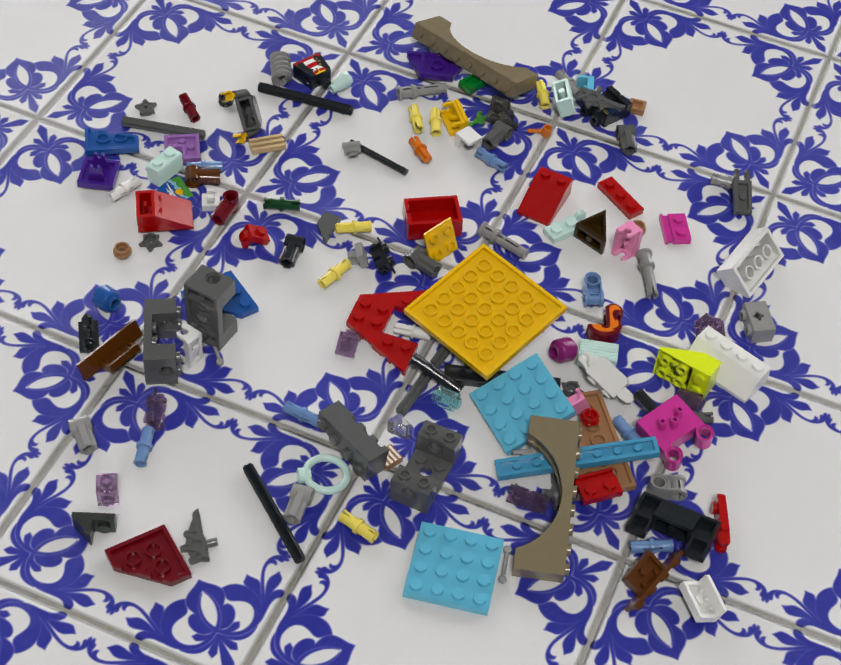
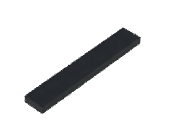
M445 363L444 373L458 383L472 387H481L506 372L499 370L490 379L485 380L469 366ZM553 377L560 387L561 378Z

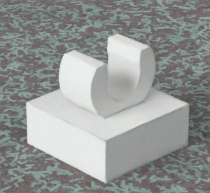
M207 189V193L202 194V211H214L220 203V193H214V189Z

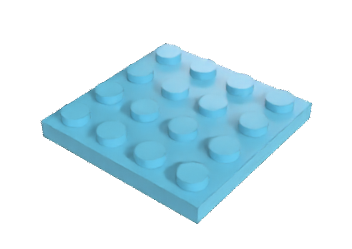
M537 353L470 393L471 398L507 456L511 455L513 449L518 450L529 444L527 443L531 415L568 420L576 415L574 408Z
M422 521L403 597L488 616L504 539Z

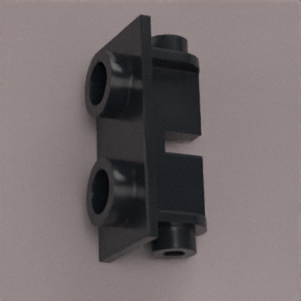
M377 237L379 243L371 244L369 251L375 261L378 272L385 275L392 269L395 274L393 266L396 263L391 255L388 256L390 250L386 242L382 243L379 237Z
M84 314L81 322H78L80 353L92 352L99 346L98 320L93 321V317L90 314Z

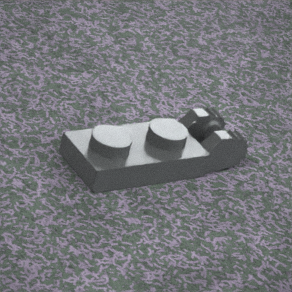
M734 169L733 215L751 216L752 181H750V170H745L744 180H739V169Z

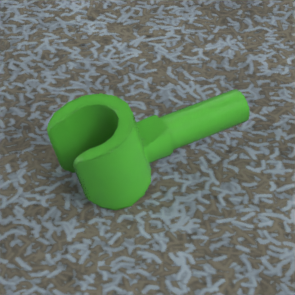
M478 111L476 119L471 121L468 126L484 124L487 115L482 116L483 111Z

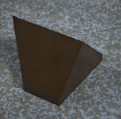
M606 210L577 222L574 230L575 238L601 255L604 253L606 245Z

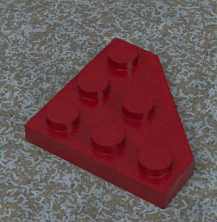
M164 524L104 550L113 571L171 587L192 578L187 564Z

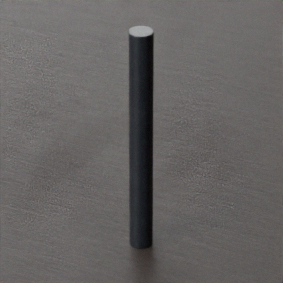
M361 144L362 153L405 176L408 174L409 170Z

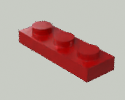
M612 176L598 182L597 188L629 220L643 214L644 208Z

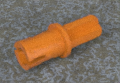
M414 136L415 140L411 137L409 144L413 147L415 155L419 156L424 163H429L432 156L427 151V146L422 144L418 136Z

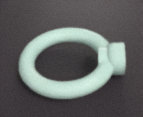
M331 454L315 455L308 459L303 467L297 468V483L315 488L316 493L323 495H332L343 491L351 479V471L347 463ZM320 462H330L341 469L343 477L337 485L321 486L312 480L311 468Z

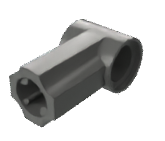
M497 120L491 131L482 138L484 148L490 151L503 140L508 141L513 135L514 128Z
M635 125L616 126V139L620 141L622 153H625L626 156L637 152Z
M416 245L403 257V261L408 268H418L433 278L438 275L442 268V264L429 257L425 249L419 245Z

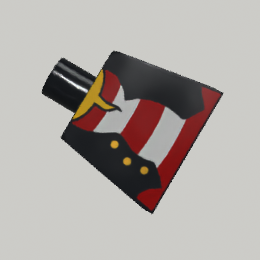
M318 52L294 63L293 77L310 89L319 86L327 89L331 84V69Z

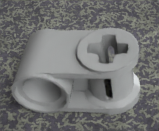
M655 473L650 478L646 492L665 500L683 501L688 497L684 486L686 478L681 474Z

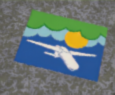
M180 176L167 180L160 187L157 186L160 192L183 199L194 196Z

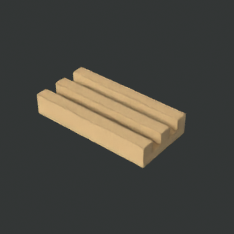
M282 133L248 139L252 155L286 149Z

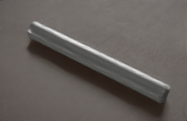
M123 116L121 120L122 126L170 135L199 134V140H204L206 136V131L202 129Z
M442 345L431 359L434 363L433 365L439 369L450 354V350ZM420 374L396 407L398 415L405 416L432 378L428 375Z

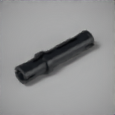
M416 352L409 361V364L422 371L424 376L428 375L456 396L464 387V385H461L435 367L432 361L428 362Z

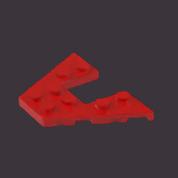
M426 290L360 294L346 321V326L351 331L356 332L359 338L365 339L375 352L385 357L389 364L392 363L405 376L410 366L409 361L418 349V343L384 332L394 311L404 313V309Z

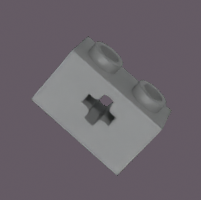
M766 301L745 302L742 310L739 312V318L741 322L743 321L745 335L748 336L750 343L771 342L774 338L776 327Z

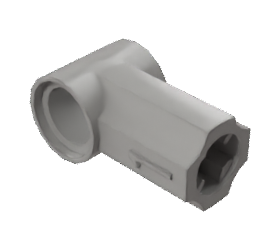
M88 414L67 420L71 435L75 437L80 454H93L98 447L92 433L93 429Z
M298 483L293 484L289 502L283 514V518L288 524L296 525L301 523L307 506H310L313 501L315 488Z

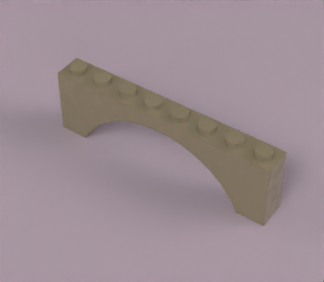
M437 16L415 23L412 33L414 39L510 98L534 90L538 74L526 67L500 64L471 52L453 37L450 31L452 23L443 17Z
M535 415L530 416L527 443L539 450L551 464L559 484L560 505L555 519L543 534L532 542L515 548L512 576L563 583L564 576L569 575L570 563H566V558L571 555L572 544L568 543L569 536L572 537L574 524H570V517H574L575 505L572 504V498H576L577 485H574V479H578L579 467L576 466V460H580L581 448H577L578 442H581L583 430L579 429V421Z

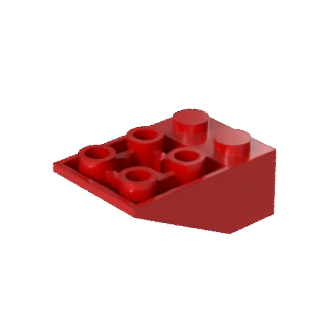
M156 190L135 191L138 233L194 229L192 201Z

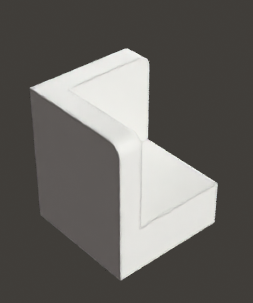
M470 126L456 132L455 146L458 149L466 145L478 149L482 145V136Z

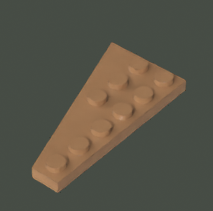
M600 389L582 392L590 408L598 411L600 422L596 426L588 427L581 420L579 421V429L583 430L579 447L620 441ZM628 462L579 469L578 476L612 467L613 473L616 475L623 492L636 490L637 486ZM577 492V501H578V500H581V499H580V496H579V494H578V492Z

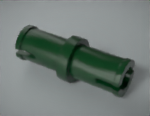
M264 197L263 199L265 201L263 209L300 211V199L293 200L285 199L284 197H280V199Z

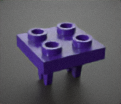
M94 152L93 158L85 157L77 180V187L113 190L121 167L120 161L108 160L105 153H101V156H99L97 152Z

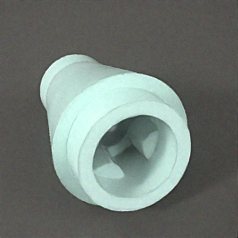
M348 72L340 73L328 86V89L332 94L351 87L353 79Z

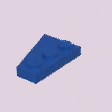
M85 127L86 156L94 155V152H97L98 155H101V153H105V155L139 153L138 135L121 132L112 134L107 133L103 129L94 131L91 130V127Z

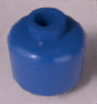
M102 285L94 290L92 302L97 308L110 313L119 308L121 295L109 285Z

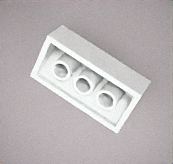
M768 226L749 231L716 272L724 286L746 298H751L784 257V254Z
M710 326L705 328L696 337L688 350L703 352L721 361L715 384L744 404L766 383L771 371L770 366Z

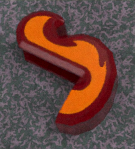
M612 303L605 307L604 325L588 324L586 330L587 339L608 343L618 341L622 329L623 309L621 306Z

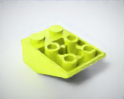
M660 347L652 373L703 401L714 387L722 362L703 352Z

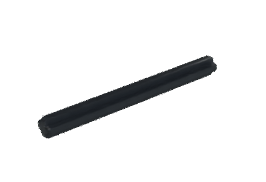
M260 82L258 85V91L261 93L347 115H352L354 111L353 105Z
M252 463L244 465L243 470L292 559L296 564L305 560L303 551Z

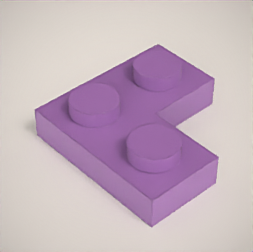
M199 134L164 135V149L171 146L182 152L183 164H187V162H201Z

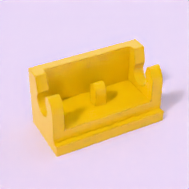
M459 99L443 103V107L449 108L440 111L441 119L450 137L456 136V132L469 125V120Z

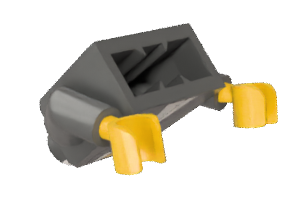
M247 89L222 92L220 95H224L226 98L222 101L223 103L235 99L244 130L243 133L233 134L232 137H237L235 144L245 143L246 139L260 131L262 123L256 97L251 95Z

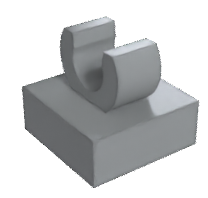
M362 242L355 243V250L347 252L351 265L359 263L362 269L369 267L367 252Z

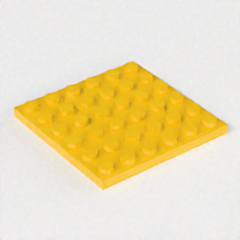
M483 243L404 309V314L485 380H488L567 311V306Z

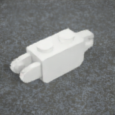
M588 351L583 352L578 360L586 368L585 372L589 374L586 378L594 385L598 383L603 388L601 392L608 398L611 396L615 399L619 397L627 404L634 403V394L627 389L629 379L607 358H596Z

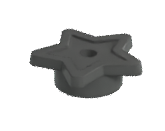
M143 99L142 103L135 105V108L140 110V115L150 116L155 113L153 108L157 106V103L148 102L146 99Z
M154 233L144 234L143 241L138 244L139 247L147 248L149 252H152L154 248L163 246L159 241V234L156 235Z
M577 381L561 383L562 392L566 397L577 393L576 388L579 387L580 389Z

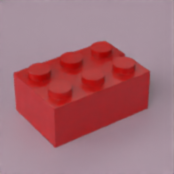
M457 195L406 198L403 200V219L406 225L405 229L408 240L424 239V233L449 217L452 220L455 237L461 236L463 219Z

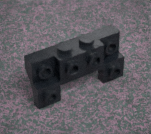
M644 491L630 520L626 524L625 531L642 539L646 537L650 529L687 543L683 551L684 556L703 563L711 551L712 543L720 532L722 522Z

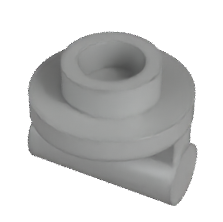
M360 141L342 142L345 156H348V158L359 156L358 154L361 153Z

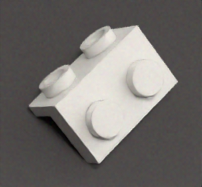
M704 575L699 581H683L678 586L696 623L716 622L727 611L710 575Z

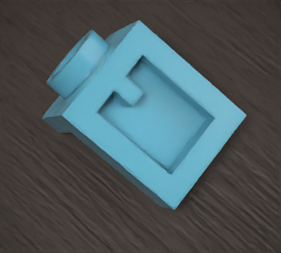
M578 75L577 86L580 89L585 87L588 90H594V76Z

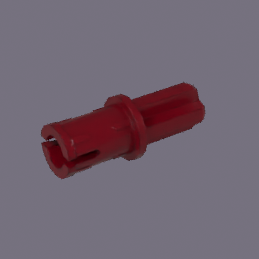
M187 93L180 94L179 99L183 105V111L187 113L191 122H198L200 115L196 110L195 103L191 102Z

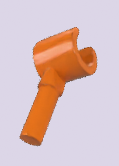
M545 124L543 129H528V133H539L543 137L548 138L551 135L552 126Z

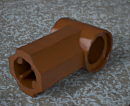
M194 164L188 165L185 168V185L189 188H197L201 184H220V169H201Z

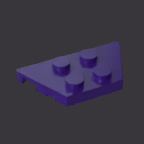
M407 50V59L420 79L453 81L463 70L462 67L439 53Z

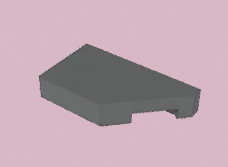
M326 211L317 222V229L321 233L324 243H327L334 233L335 224L341 222V217Z

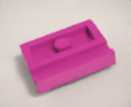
M685 213L667 214V216L659 215L665 245H668V243H691L692 239Z

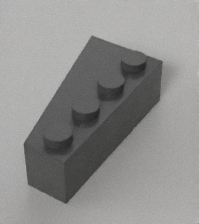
M339 400L319 411L317 420L319 428L327 433L332 445L338 447L343 459L349 461L357 476H360L365 482L385 469L389 449L385 445L380 447L377 444L378 438L374 434L369 436L366 427L361 422L356 423L355 416Z

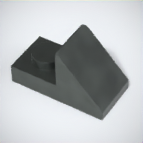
M72 512L71 514L74 528L90 545L93 543L94 532H116L117 522L114 513Z

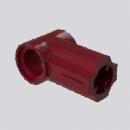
M227 190L223 193V199L210 216L215 224L219 226L225 225L230 216L239 210V194L235 190Z

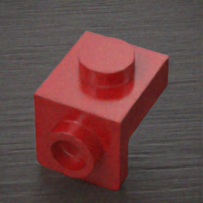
M246 224L239 234V240L244 249H247L251 242L268 245L270 242L267 230L262 226Z

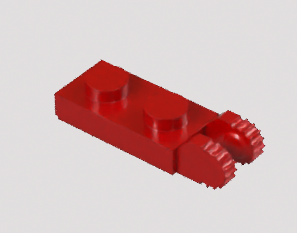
M717 494L714 502H711L710 511L711 514H714L715 520L722 522L720 532L713 543L715 551L721 554L726 552L727 546L730 544V527L726 495Z

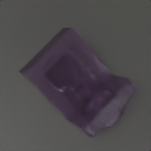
M708 313L704 314L694 323L696 337L708 326L726 336L724 322L720 318H716Z
M348 329L346 332L340 331L335 354L354 359L358 342L361 341V337L357 335L358 332Z
M117 473L96 475L98 506L120 505Z

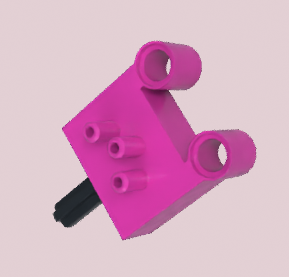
M639 389L636 391L634 398L648 412L647 415L636 422V432L642 438L656 436L660 450L659 458L663 461V465L667 470L676 471L681 467L683 451L679 446L693 436L694 444L697 448L703 450L711 446L714 436L713 428L704 424L677 394L658 406L644 390ZM704 435V436H706V437H708V438H707V439H704V438H702V437H700V436ZM669 457H675L677 460H671Z

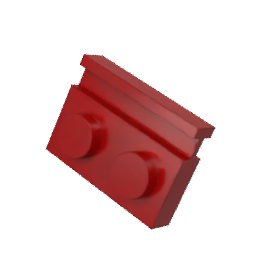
M612 467L580 475L578 479H574V484L577 485V492L584 506L619 497L623 494L621 485L616 475H614Z

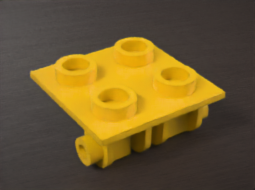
M451 217L423 234L427 248L425 251L429 257L437 262L458 249Z

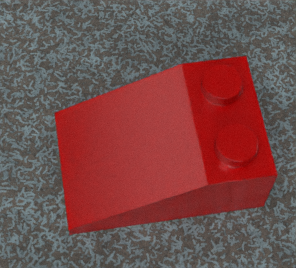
M541 166L534 176L517 210V214L549 226L571 194L573 179Z

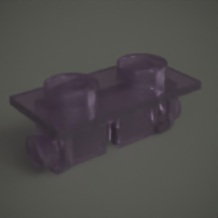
M155 388L152 394L146 398L145 407H147V411L145 412L143 423H146L145 426L153 427L156 431H161L165 422V414L162 413L166 411L167 399L163 394L157 395V389Z
M516 483L515 485L511 484L506 502L545 515L552 498L548 497V494L532 492L527 488L518 486Z

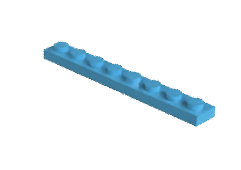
M656 436L577 447L581 448L580 460H576V466L579 469L657 458L660 457V450ZM542 453L495 460L498 481L555 473L551 464Z

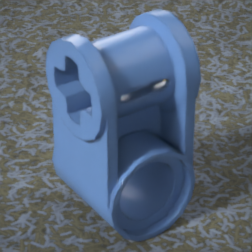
M588 272L585 275L582 287L583 306L599 305V307H603L604 292L602 290L601 276L596 272Z

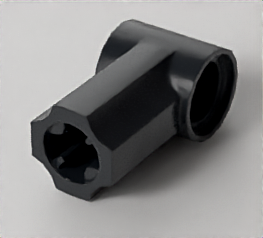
M289 233L286 234L283 251L279 258V264L283 268L290 269L295 266L299 254L304 251L306 238Z

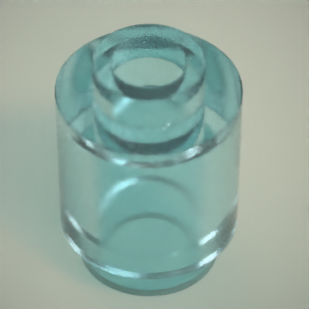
M436 387L431 397V401L436 406L454 412L456 409L458 410L462 404L461 395L445 387Z

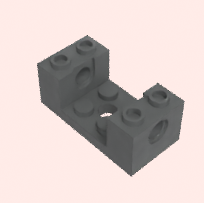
M202 264L184 283L187 324L202 333L203 343L211 347L215 346L220 351L237 332V319L230 314L222 313V308L236 293L235 280Z
M176 298L145 299L143 365L146 385L178 384V376H182V366L178 364L181 363L180 351H176V343L158 344V339L177 338L176 332L182 330V319H178L181 318V306H177Z
M425 420L417 434L416 449L406 467L399 465L391 478L389 499L427 514L461 454L463 435ZM422 471H428L431 473V475L423 476L420 473Z

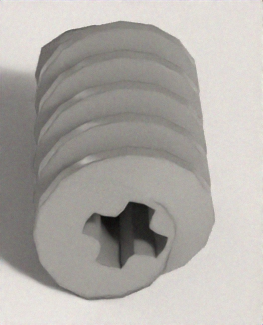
M285 51L272 52L270 54L272 83L275 86H284L292 80L291 57Z

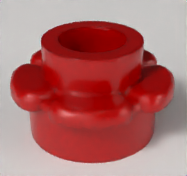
M593 408L585 409L580 416V420L588 427L596 426L600 422L599 413Z

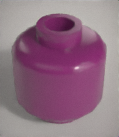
M570 337L555 339L550 344L549 356L559 364L569 362L576 358L578 347Z

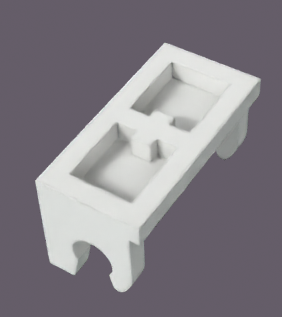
M184 322L181 325L184 335L180 332H176L178 339L183 341V350L185 351V357L180 354L181 362L191 369L203 358L202 333Z

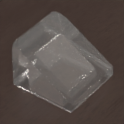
M399 413L388 420L387 431L405 439H410L412 425Z

